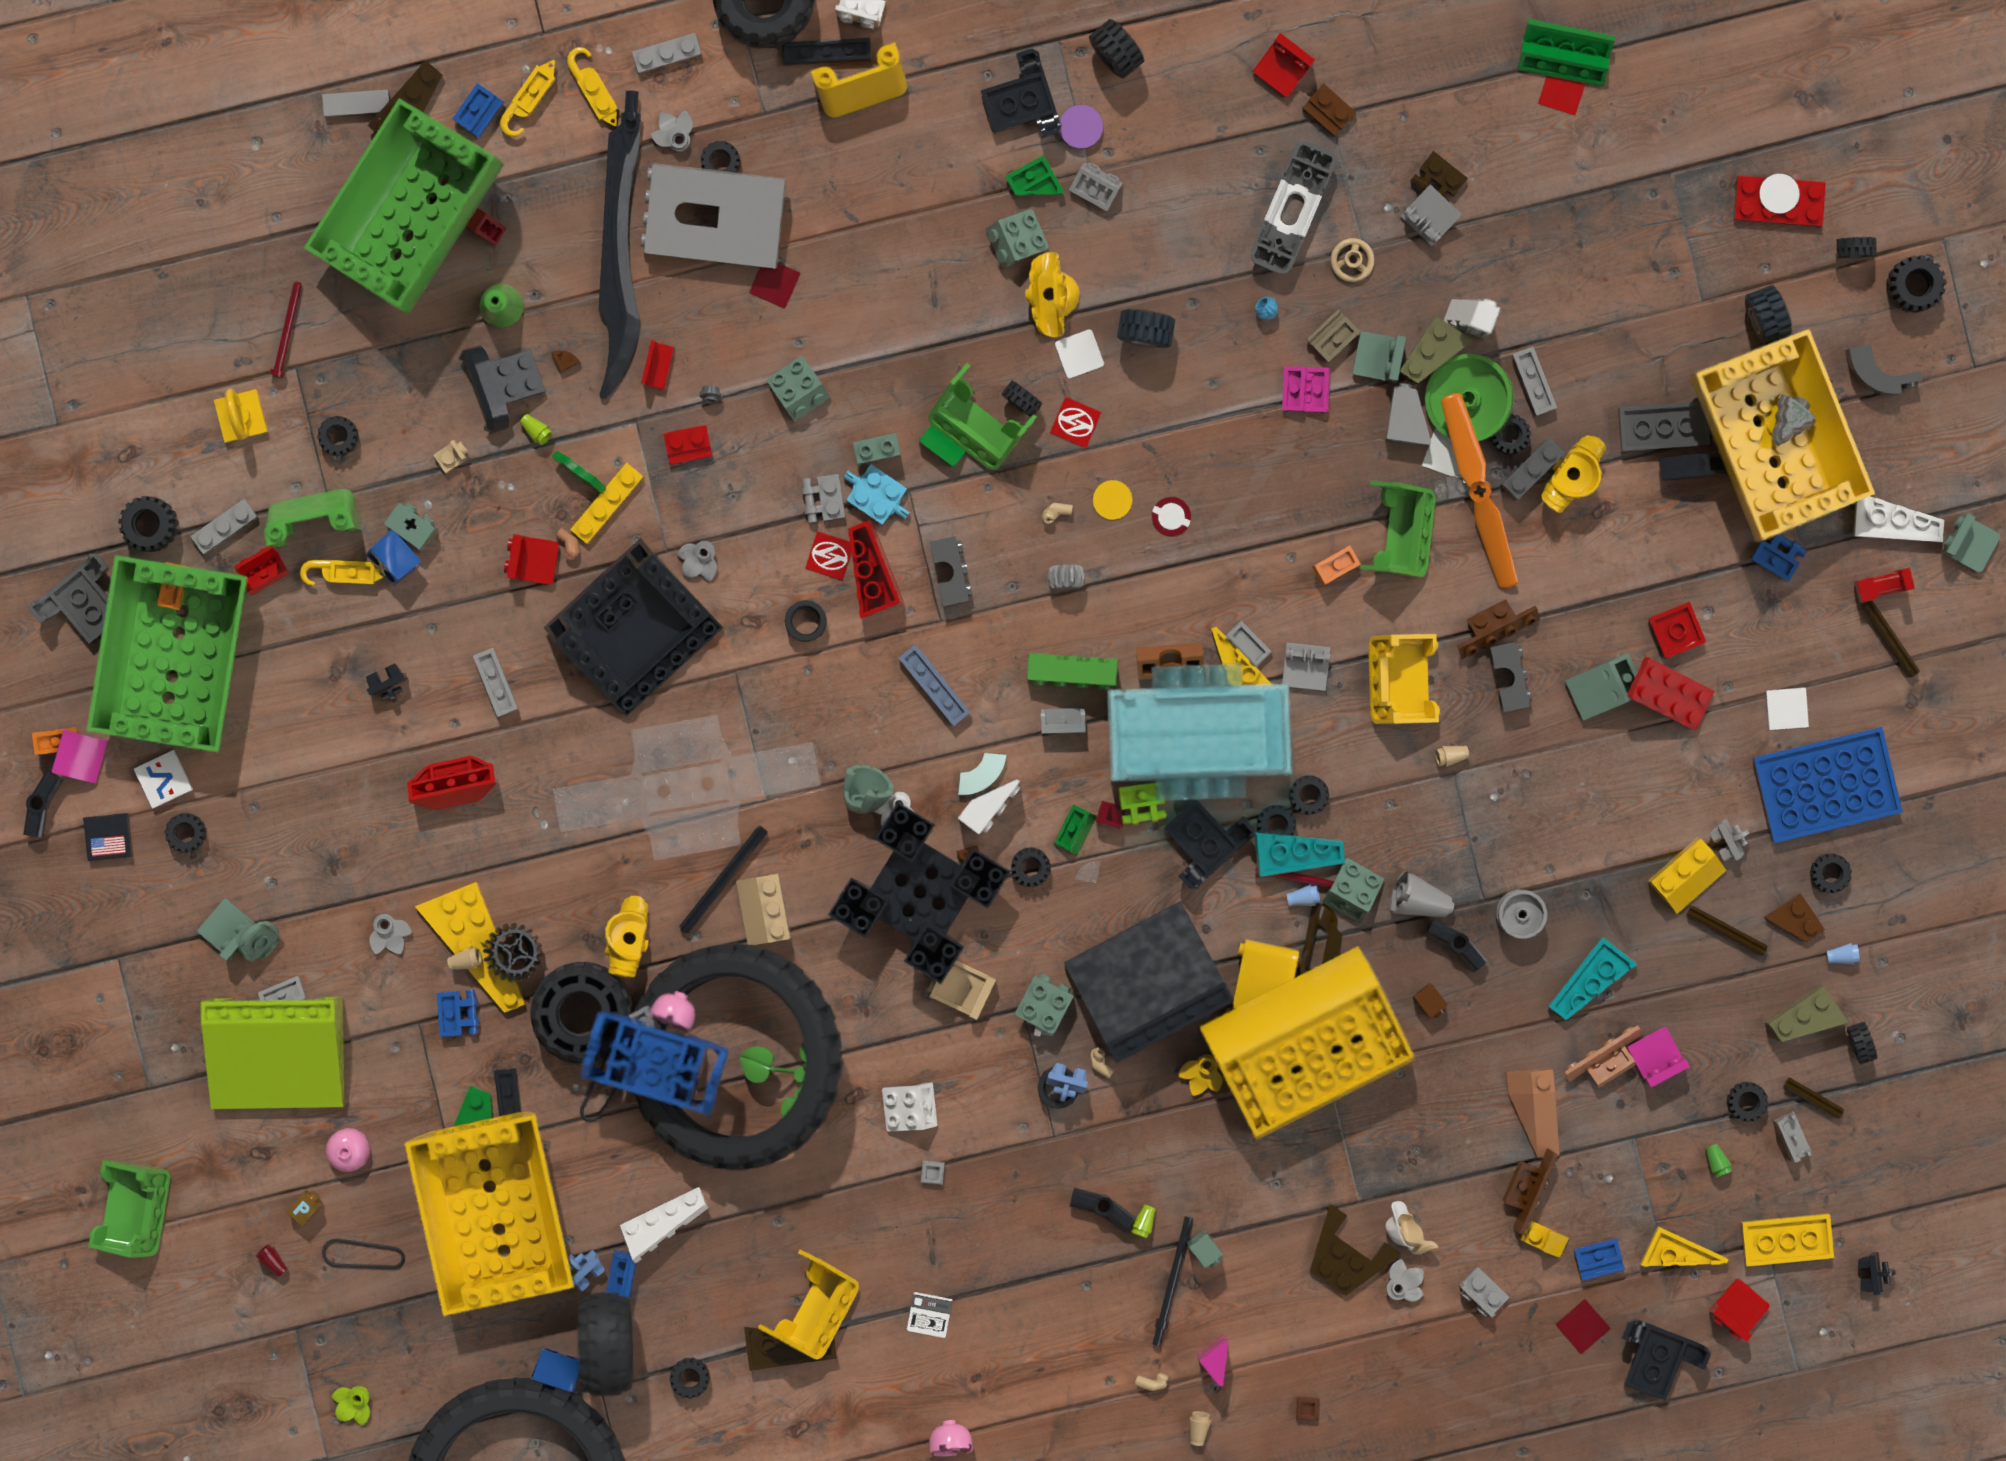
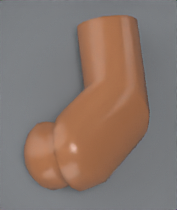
M561 528L556 537L565 543L566 552L564 555L566 559L574 560L580 552L578 539Z

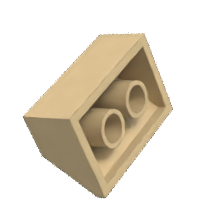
M780 873L736 881L748 945L790 939L791 933Z

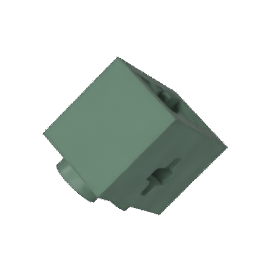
M896 433L853 442L858 466L901 457Z
M399 502L384 524L416 548L423 551L438 530L433 526L435 522L426 515L423 518L416 514L418 509L408 502L405 505ZM409 520H416L414 523L417 526L416 529L411 528L409 530L410 525L407 524Z
M1205 1229L1187 1242L1191 1251L1205 1268L1208 1266L1212 1268L1222 1260L1220 1258L1223 1255L1221 1249Z

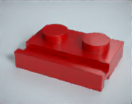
M707 425L663 433L669 465L713 457Z

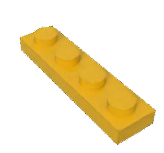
M626 462L606 486L604 492L595 499L570 530L588 544L644 476Z

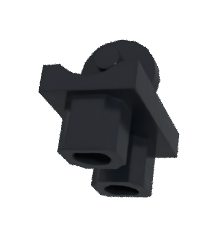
M392 664L385 668L389 679L382 682L378 672L366 676L369 686L367 692L369 695L373 696L383 690H387V692L380 695L382 700L390 698L393 703L398 701L396 695L403 692L401 686L394 689L392 686L408 680L406 673H402L397 664Z
M1872 1252L1869 1256L1858 1259L1860 1271L1871 1270V1278H1861V1290L1873 1292V1295H1880L1883 1292L1882 1277L1884 1284H1891L1890 1276L1896 1275V1270L1889 1269L1888 1261L1882 1262L1881 1270L1879 1252Z

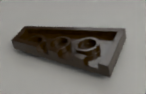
M425 60L367 126L377 134L398 99L424 112L442 74Z
M744 1327L749 1371L837 1359L835 1337L825 1355L820 1359H814L759 1328Z

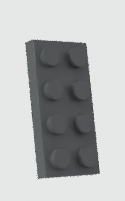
M1700 402L1618 408L1621 452L1710 445L1709 424Z

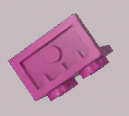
M1662 1027L1627 1047L1649 1087H1653L1690 1067L1687 1060L1679 1052L1667 1027Z

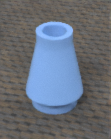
M1308 885L1292 893H1287L1289 907L1315 906L1316 903H1320L1318 887Z
M1850 943L1827 951L1829 964L1855 965V962H1860L1857 944L1852 945Z

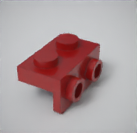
M269 546L262 548L258 553L243 559L234 566L240 576L248 577L246 589L251 596L290 574L280 553L274 547Z

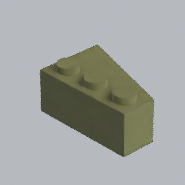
M1436 316L1400 368L1399 375L1417 385L1473 340Z
M1818 985L1768 1019L1765 1023L1778 1041L1784 1042L1849 1022L1826 988Z

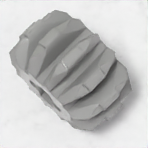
M1080 565L1051 566L1047 574L1049 587L1076 589L1084 585L1085 573Z

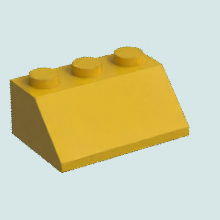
M1696 838L1651 877L1648 882L1672 910L1678 914L1726 872V869L1701 838Z

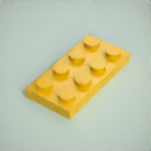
M1829 1213L1741 1222L1745 1266L1747 1267L1834 1258Z

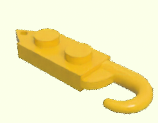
M581 47L573 49L567 56V64L599 120H604L617 127V111L619 109L598 73L593 68L580 70L575 62L577 54L584 53L591 57V53Z
M555 60L541 66L537 65L513 98L512 103L500 120V127L505 135L516 137L524 131L523 128H520L518 131H511L508 128V122L514 114L519 117H528L532 114L556 80L554 77Z
M313 559L305 562L300 570L303 582L314 586L315 583L310 581L306 574L311 568L322 569L325 580L334 583L375 584L376 581L385 577L381 575V571L372 562Z

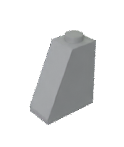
M1399 383L1398 387L1394 386L1392 389L1385 440L1430 446L1431 438L1417 389H1411L1412 385Z

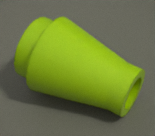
M529 414L524 415L519 422L534 443L543 445L552 435L549 426L531 417Z
M1144 1204L1131 1225V1233L1147 1239L1148 1235L1152 1233L1156 1209Z

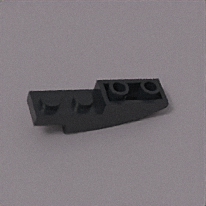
M1720 452L1659 459L1661 481L1729 476Z

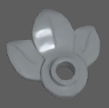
M683 111L676 119V117L668 113L661 112L659 116L660 130L651 134L653 140L659 146L671 147L674 151L681 152L686 150L690 145L689 134L693 129L691 116L687 111ZM678 137L683 138V143L680 145L675 143Z
M700 541L696 545L688 543L679 549L677 555L685 560L682 567V573L685 578H693L701 574L707 581L713 579L717 571V563L714 560L716 550L712 543L709 541ZM701 549L707 550V556L701 554Z
M388 914L377 916L373 923L374 931L370 935L371 949L375 954H378L386 947L396 954H401L404 949L403 937L412 933L410 926L403 920H394ZM382 921L388 922L389 926L387 929L381 927Z
M1402 1259L1397 1260L1389 1269L1390 1281L1386 1285L1387 1295L1393 1300L1405 1299L1409 1302L1419 1300L1424 1295L1423 1291L1418 1287L1424 1278L1423 1269H1407ZM1396 1285H1399L1401 1288L1399 1293H1396L1394 1290Z

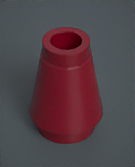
M269 1244L256 1254V1257L259 1259L257 1262L277 1277L281 1276L288 1269L275 1247H271Z

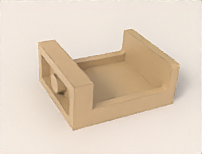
M956 960L943 983L940 985L932 980L927 991L931 992L930 998L949 1005L977 1020L996 978Z

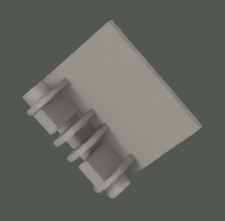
M1431 185L1401 215L1431 246L1462 216Z
M1287 642L1282 685H1285V687L1326 691L1328 665L1331 656L1330 647Z

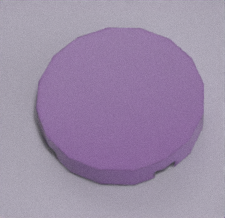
M1075 105L1069 108L1060 120L1062 123L1060 134L1063 141L1075 149H1087L1094 146L1103 132V121L1099 113L1087 105Z

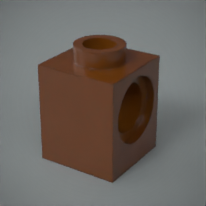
M1432 983L1427 984L1413 995L1429 1018L1433 1016L1438 1018L1446 1011L1445 1007L1448 1004Z

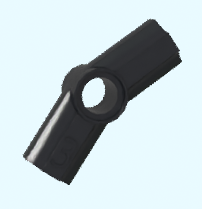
M46 770L34 792L26 800L27 812L23 835L44 836L47 810L64 781L60 776L49 770ZM37 797L42 799L43 802L40 809L34 806V800Z
M1432 919L1426 930L1425 937L1452 949L1473 973L1485 965L1488 960L1469 940L1467 935ZM1457 936H1462L1464 939V945L1461 948H1455L1453 945V940Z
M1074 1187L1070 1207L1097 1213L1124 1233L1136 1219L1133 1214L1115 1202L1109 1195ZM1101 1200H1107L1110 1202V1207L1102 1211L1098 1208V1203Z

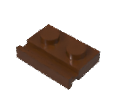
M1324 83L1302 107L1306 113L1334 137L1357 113Z

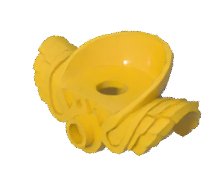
M1056 252L1044 253L1033 259L1029 273L1030 285L1025 290L1026 301L1032 305V316L1038 331L1049 337H1059L1064 334V317L1076 308L1080 297L1079 287L1075 280L1060 271L1059 255ZM1048 288H1053L1054 299L1051 301L1046 300L1044 297V292Z
M1588 435L1582 437L1563 460L1559 459L1553 465L1552 469L1555 472L1547 482L1541 495L1542 500L1550 509L1562 513L1574 499L1578 501L1580 497L1592 494L1599 487L1602 472L1598 463L1606 450L1605 443L1601 439ZM1572 467L1577 468L1580 472L1577 480H1570L1567 476V471Z
M639 896L626 898L621 905L619 914L614 915L608 921L605 928V938L607 941L605 955H608V972L616 976L635 977L642 952L646 953L648 940L645 939L648 922V904ZM632 933L636 938L635 943L626 944L623 940L624 934Z

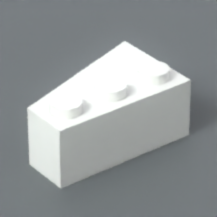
M1452 299L1444 321L1457 330L1484 339L1491 334L1500 308L1496 307L1497 303L1488 299L1483 301Z

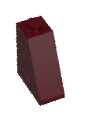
M479 208L476 209L465 228L496 246L506 230L504 225Z

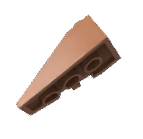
M1541 1068L1506 1072L1508 1095L1537 1158L1544 1157L1547 1148L1559 1155L1553 1069Z

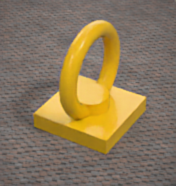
M229 388L226 390L225 397L214 400L225 443L268 433L257 389L237 394L234 389Z

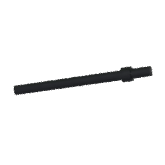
M1185 1216L1162 1308L1159 1318H1156V1331L1152 1343L1156 1346H1161L1164 1331L1168 1329V1316L1193 1222L1192 1217Z

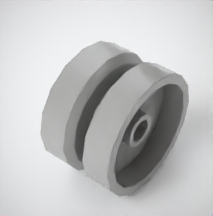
M1516 889L1507 892L1500 898L1496 906L1495 916L1498 925L1505 933L1515 938L1526 939L1535 936L1543 929L1547 921V909L1545 903L1538 895L1528 890ZM1520 910H1524L1523 913L1526 914L1524 918L1518 916Z

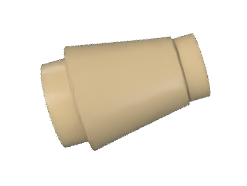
M1440 746L1439 749L1435 750L1436 762L1438 766L1448 767L1468 759V747Z
M469 947L452 957H448V966L451 970L477 968L478 965L482 964L481 952L478 948Z
M1194 1411L1189 1418L1191 1444L1196 1446L1204 1444L1211 1423L1208 1413Z

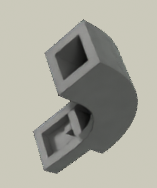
M1872 345L1845 350L1848 366L1853 376L1862 386L1874 393L1898 395L1902 393L1901 385H1903V389L1917 387L1916 383L1922 381L1921 372L1900 376H1891L1882 372L1874 361Z

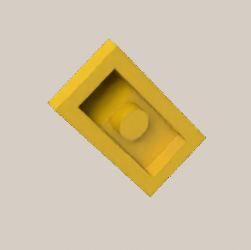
M1532 1220L1530 1227L1520 1237L1521 1241L1559 1258L1569 1237Z

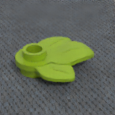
M356 1386L352 1389L341 1387L332 1394L333 1400L339 1403L335 1411L337 1420L349 1421L354 1418L360 1426L367 1422L371 1411L368 1406L370 1395L365 1387ZM355 1395H358L361 1401L356 1399Z

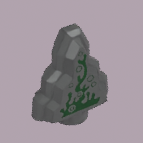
M1784 394L1780 396L1776 404L1778 407L1775 415L1777 424L1773 429L1771 442L1779 446L1789 441L1793 435H1799L1804 429L1809 430L1814 425L1816 420L1814 415L1808 411L1810 404L1801 397L1793 399Z

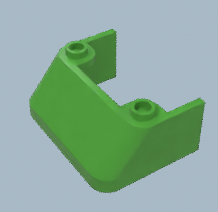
M966 363L949 383L929 413L928 419L933 427L990 470H997L1028 431L1037 416L1033 414L1024 426L1016 420H1008L1005 425H1002L970 400L973 390L971 385L963 379V376L971 365Z
M1370 481V486L1382 488L1381 500L1384 506L1390 507L1386 551H1378L1373 559L1374 566L1361 565L1360 569L1423 577L1427 573L1436 502L1434 491L1403 483Z

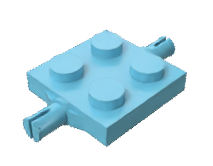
M872 464L860 477H857L849 470L843 478L854 485L846 501L880 525H883L893 513H896L904 520L910 512L900 506V500L907 491V488Z

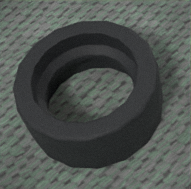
M798 601L790 606L786 612V629L798 641H814L826 629V614L822 607L813 601ZM803 608L812 609L819 618L818 627L809 634L798 632L793 625L795 613Z
M1051 1067L1044 1071L1039 1078V1096L1043 1103L1051 1108H1066L1073 1104L1079 1092H1076L1074 1098H1065L1064 1102L1050 1098L1046 1093L1045 1086L1048 1074L1053 1069ZM1066 1068L1064 1076L1073 1078L1074 1073Z

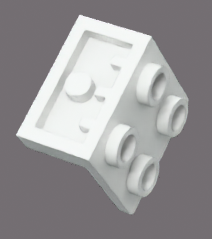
M840 0L839 6L836 5L835 7L836 16L840 17L839 20L844 23L852 24V21L861 23V27L873 30L874 27L879 28L886 1Z
M933 1082L914 1086L885 1087L882 1089L886 1130L888 1132L924 1130L938 1126Z

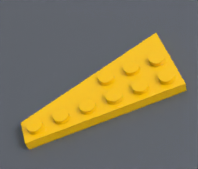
M477 882L415 906L454 954L469 947L480 950L482 964L478 965L477 968L468 970L504 1013L526 1004L516 978L512 983L509 982L508 976L502 981L500 980L501 973L493 976L495 968L487 969L491 962H484V958L489 956V954L483 953V949L489 948L484 942L491 940L489 937L491 932L495 934L496 932L495 925ZM497 952L498 959L503 965L504 957Z

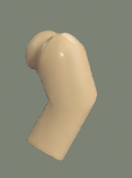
M1097 1047L1090 1054L1091 1067L1109 1079L1114 1069L1105 1064V1051Z

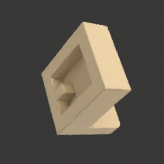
M452 440L449 445L433 456L447 474L468 460L465 455L468 451L461 441L457 443L455 440Z

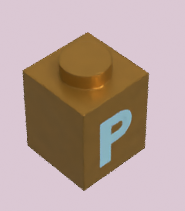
M306 1190L286 1213L301 1226H304L323 1204L320 1202L321 1198L312 1190L310 1192Z

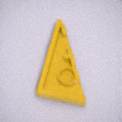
M1217 627L1211 628L1229 687L1273 685Z
M1657 1226L1640 1265L1644 1267L1697 1264L1720 1265L1726 1264L1729 1259Z

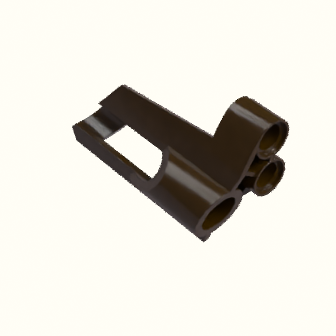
M1316 903L1315 906H1312L1298 976L1312 970L1308 968L1317 924L1328 931L1322 964L1340 956L1343 935L1337 929V916L1325 904Z

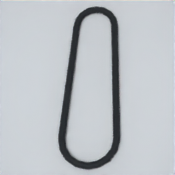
M610 1055L605 1058L600 1070L603 1071ZM593 1081L580 1108L582 1118L589 1122L597 1120L619 1088L615 1087L596 1117L587 1118L583 1113V1109L597 1081Z
M339 1238L327 1241L322 1250L325 1262L334 1267L394 1269L400 1267L405 1260L404 1253L400 1248ZM332 1242H343L391 1249L401 1254V1261L397 1265L335 1264L327 1259L326 1248Z

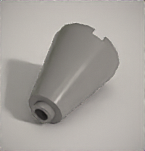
M1404 871L1400 874L1396 881L1399 884L1398 889H1393L1391 894L1390 909L1393 913L1445 918L1453 912L1454 902H1452V897L1411 872Z

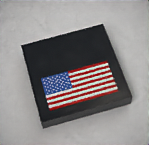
M128 813L83 817L87 861L133 857Z

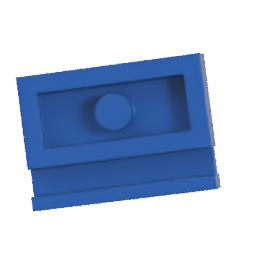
M477 83L452 119L480 138L504 104V101Z
M1617 1238L1574 1248L1581 1280L1625 1270Z

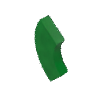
M555 451L552 455V458L580 481L600 494L606 489L605 485L570 457L559 451Z

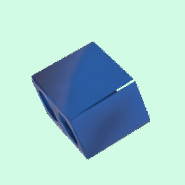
M390 530L366 554L393 586L421 565V563L417 565L421 560L393 530Z
M543 1348L531 1378L532 1380L566 1391L575 1392L579 1379V1360L576 1357Z

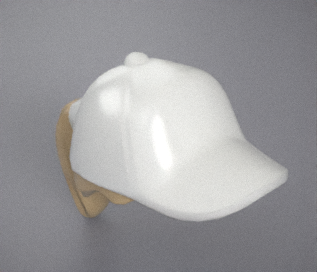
M1401 1201L1393 1202L1391 1205L1393 1216L1387 1220L1385 1226L1391 1240L1398 1245L1406 1246L1415 1255L1423 1254L1432 1249H1438V1245L1435 1242L1424 1240L1422 1229L1414 1221L1413 1215L1409 1214L1406 1205Z

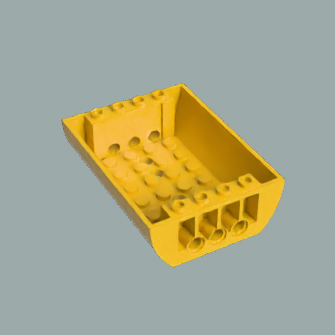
M1810 329L1690 376L1755 542L1875 494ZM1784 394L1793 399L1795 397L1803 398L1810 404L1808 411L1814 415L1816 422L1809 430L1804 429L1801 434L1793 435L1789 441L1776 446L1771 441L1773 429L1777 424L1775 415L1778 407L1776 404L1780 396ZM1746 395L1753 399L1752 407L1746 405ZM1754 416H1758L1761 419L1760 427L1754 425ZM1771 457H1774L1778 462L1776 468H1773L1769 463ZM1779 477L1783 478L1786 482L1784 489L1778 485Z
M1359 947L1200 1026L1256 1140L1415 1061V1057L1384 992ZM1356 1034L1361 1035V1040L1358 1043L1350 1042L1352 1036ZM1336 1044L1342 1046L1338 1053H1331L1332 1046ZM1299 1064L1302 1066L1298 1073L1291 1072V1068L1294 1065ZM1279 1074L1282 1076L1278 1083L1271 1082V1078L1274 1075Z
M517 1112L434 1130L405 1142L443 1316L574 1288L538 1122L534 1112ZM480 1160H489L491 1168L487 1171L482 1170L479 1167ZM488 1180L493 1181L496 1185L495 1191H486L484 1183ZM497 1223L503 1224L505 1226V1233L502 1235L496 1234L493 1230L494 1225ZM500 1245H507L510 1248V1254L507 1256L500 1255L498 1247Z

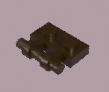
M1433 151L1419 169L1426 174L1422 179L1415 174L1410 181L1421 192L1429 186L1428 182L1432 179L1441 186L1438 192L1442 196L1446 191L1454 196L1468 178Z

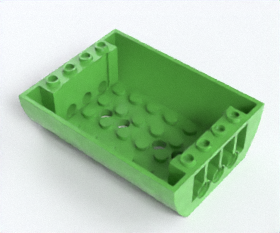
M398 99L304 248L409 315L504 167V163L423 112ZM449 176V182L442 186V180ZM437 195V201L430 205V199ZM413 232V239L406 242L407 235ZM401 251V257L398 260H394L395 254Z
M115 555L87 731L220 752L248 577ZM161 583L185 587L181 605H186L189 609L186 617H180L177 609L157 605ZM181 626L185 629V636L182 639H177L174 631L177 627ZM171 670H175L178 673V680L174 683L169 682L167 679V674ZM170 691L174 694L175 700L172 704L164 702L163 698L166 692Z

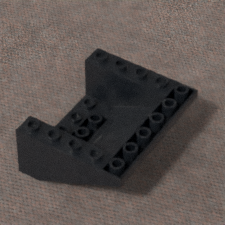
M641 538L544 626L554 644L626 717L723 628L716 618Z
M1181 901L1064 962L1116 1063L1234 1002L1231 993Z

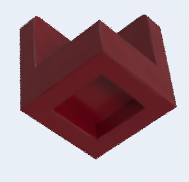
M1101 801L1096 822L1122 829V816H1125L1127 809L1121 810L1120 805Z

